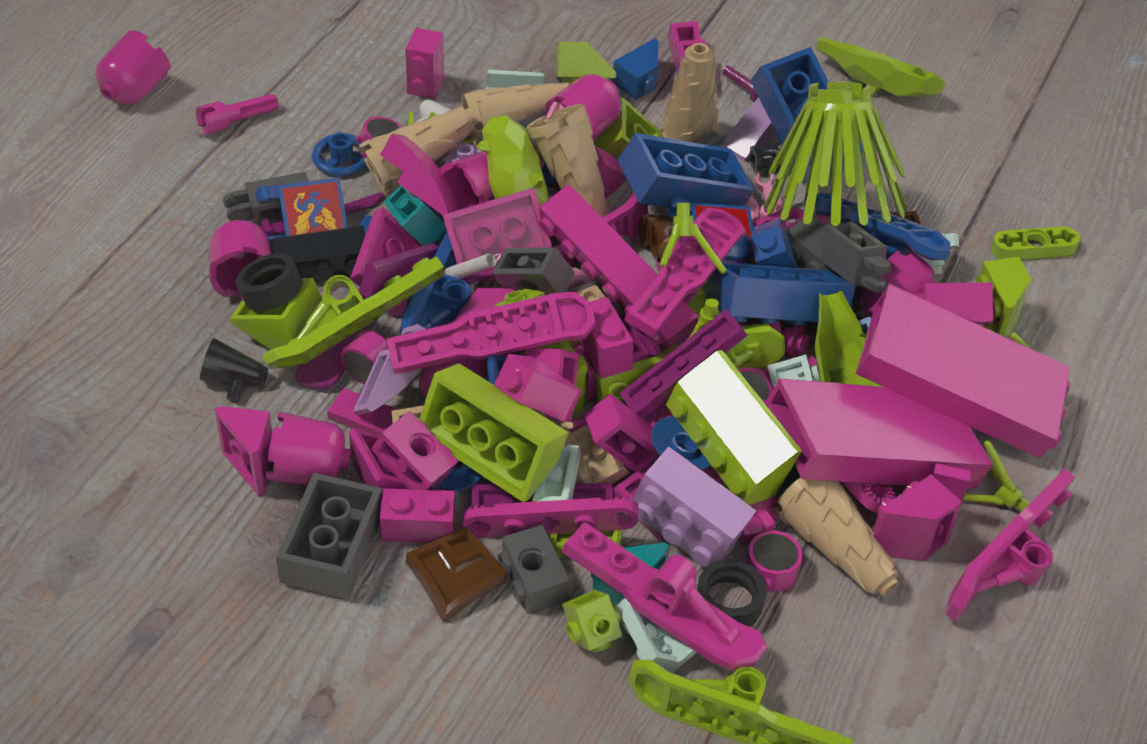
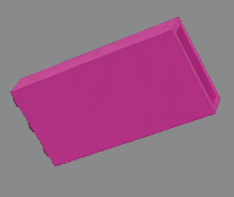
M891 284L887 286L875 304L855 373L1038 458H1041L1049 448L1054 449L1061 439L1062 431L1059 430V426L1067 409L1063 405L1064 398L1071 386V382L1068 381L1069 366Z
M779 378L765 403L802 450L795 462V466L801 478L805 480L909 485L914 481L920 482L929 475H932L935 464L939 463L971 471L970 482L967 488L976 489L993 466L970 426L885 387Z

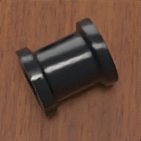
M775 142L773 146L758 148L756 145L751 146L749 158L753 171L760 172L761 168L771 167L783 144Z

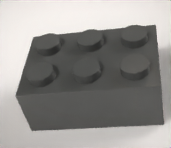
M313 473L276 556L279 582L349 599L380 524L382 488Z

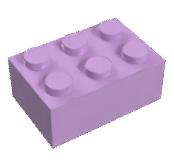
M669 446L645 473L632 499V502H637L639 506L640 522L648 524L656 531L661 532L667 542L677 545L689 554L698 565L703 567L715 561L724 560L756 512L755 509Z

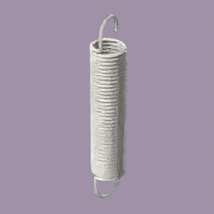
M486 254L448 267L445 270V274L460 279L493 268L501 254L493 256Z

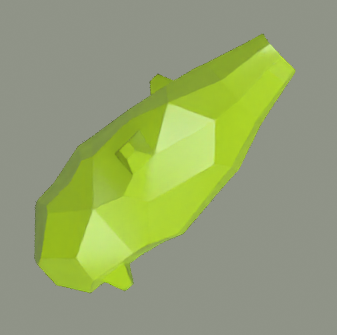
M823 37L818 38L817 51L837 62L852 80L870 85L871 96L880 89H884L896 96H934L940 93L946 86L944 79L926 71L923 67L912 66L893 57L862 47Z
M506 115L490 118L482 129L483 140L477 144V148L487 155L489 184L495 199L535 188L541 206L549 200L547 187L540 166V158L531 142L527 129Z
M842 291L830 295H821L819 293V322L815 342V356L821 382L883 387L855 374L867 334L862 332L860 323Z

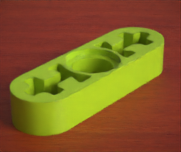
M1066 226L999 231L993 238L991 253L998 259L1018 256L1021 260L1067 257L1075 254L1080 242V235L1073 228ZM1030 240L1038 241V242H1040L1043 246H1041V247H1036V246H1033V245L1029 244L1028 241H1030Z

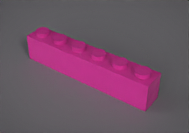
M569 184L539 207L541 215L540 225L548 236L552 237L554 235L561 242V248L568 257H575L582 264V270L588 278L598 280L603 286L602 289L605 295L614 303L618 301L624 308L625 315H627L630 308L658 274ZM682 301L654 338L647 334L646 336L655 347L661 346L666 350L670 346L684 342L690 336L698 323V315Z

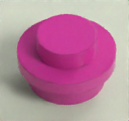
M803 326L788 327L783 334L785 337V352H787L788 356L795 358L806 351L809 344V336L806 334V329Z

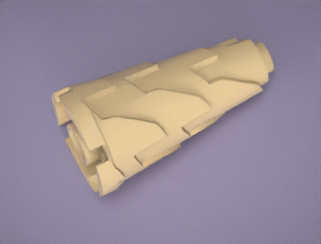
M695 43L685 50L684 59L681 58L678 76L674 80L671 98L667 102L665 117L661 125V137L697 143L711 130L718 134L720 133L718 123L719 109L716 108V60L713 51L703 43Z
M568 82L532 86L524 84L508 88L494 87L463 92L461 94L463 108H470L478 121V124L474 125L475 131L470 134L473 145L477 146L483 140L482 129L492 117L506 115L526 128L536 119L544 115L547 116L545 112L546 103L570 84Z
M578 104L553 111V115L548 118L544 115L531 122L526 127L529 137L536 151L540 152L551 176H555L560 189L562 190L570 184L601 217L607 215L608 210L604 197L605 188L596 162L599 159L592 139V127L585 105Z
M460 106L444 114H437L421 122L403 126L388 134L366 140L358 145L361 154L365 152L368 156L364 161L382 192L386 190L385 194L388 198L400 186L397 182L403 173L402 170L380 155L392 133L407 136L435 163L457 147L459 142L475 131L474 125L478 124V121L470 108L464 109Z
M800 477L779 498L777 502L783 509L774 507V511L785 524L788 523L808 542H811L835 565L838 564L863 590L873 595L880 593L882 596H886L899 584L896 579L898 571L895 569L894 561L874 537L875 533L858 512L857 506L839 481L805 480Z

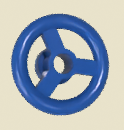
M338 132L321 139L312 151L314 165L323 173L331 176L343 177L354 175L367 166L364 161L365 157L359 151H353V144L358 146V141H356V136L352 134ZM329 146L331 157L326 162H323L321 152ZM348 160L359 161L349 167H335L340 162Z

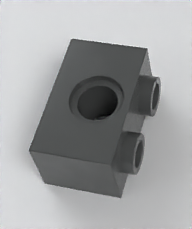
M505 248L492 272V275L503 288L514 289L515 291L530 289L544 292L545 295L566 292L575 274L556 248Z
M543 525L502 537V552L498 553L499 564L510 574L514 598L517 602L522 601L528 614L569 601L570 580Z

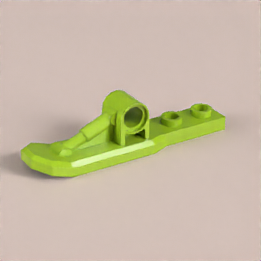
M437 256L431 260L424 258L412 267V272L404 277L397 275L384 284L383 290L365 300L348 277L343 275L331 277L324 286L322 301L305 322V327L296 339L290 340L288 345L276 347L265 352L262 358L270 369L306 364L374 322L396 305L445 276L444 266ZM345 287L349 289V294L345 299L336 300L333 298V293L337 288Z
M766 323L744 325L741 327L748 336L732 348L737 358V362L733 364L737 369L743 367L767 368L768 365L777 363L785 355V337ZM682 343L670 346L655 357L634 362L633 370L602 379L598 373H595L598 403L609 394H612L624 403L625 401L620 393Z
M651 659L634 660L628 682L639 701L657 714L738 743L853 744L854 739L843 736L835 731H828L798 718H791L774 712L761 705L766 687V679L762 672L756 668L741 667L733 675L727 676L726 679L691 680L667 671Z

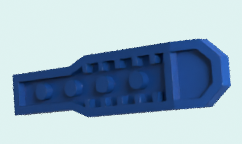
M808 193L805 194L804 205H806ZM817 193L814 208L816 214L831 216L832 194ZM841 198L840 223L854 222L886 245V260L896 251H900V254L906 251H914L917 255L931 261L948 259L950 242L939 231L890 214L891 221L887 223L882 218L881 210L867 207L868 224L863 226L859 222L857 203Z
M446 232L434 256L438 257L444 266V270L457 264L448 232ZM445 274L442 278L414 294L402 317L399 335H401L403 328L416 324L425 329L440 326L446 320L454 321L470 299L471 288L469 284L461 279Z

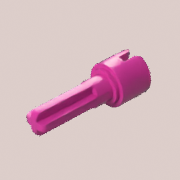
M274 94L229 105L217 101L196 107V120L198 126L205 127L203 134L208 135L229 129L231 122L277 110L279 103L277 96Z

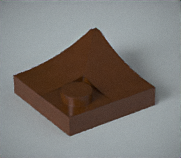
M467 526L406 553L405 563L423 586L443 623L449 621L462 609L484 594L506 583L507 572Z

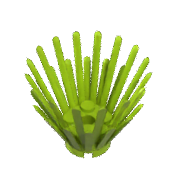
M827 82V90L818 89V83L809 85L808 99L769 169V175L776 171L778 165H782L763 209L768 207L767 215L773 213L794 162L783 198L786 200L781 213L782 220H786L789 217L798 185L804 180L813 150L805 194L808 193L803 222L805 224L812 222L818 186L825 187L828 184L832 157L831 224L838 226L841 222L844 144L846 185L850 188L855 185L859 222L863 226L867 225L868 213L859 140L860 135L870 180L875 185L883 220L889 223L891 217L887 204L888 196L876 149L897 213L900 217L904 218L903 209L908 212L893 167L896 166L898 173L902 177H905L904 169L871 100L870 85L862 89V83Z

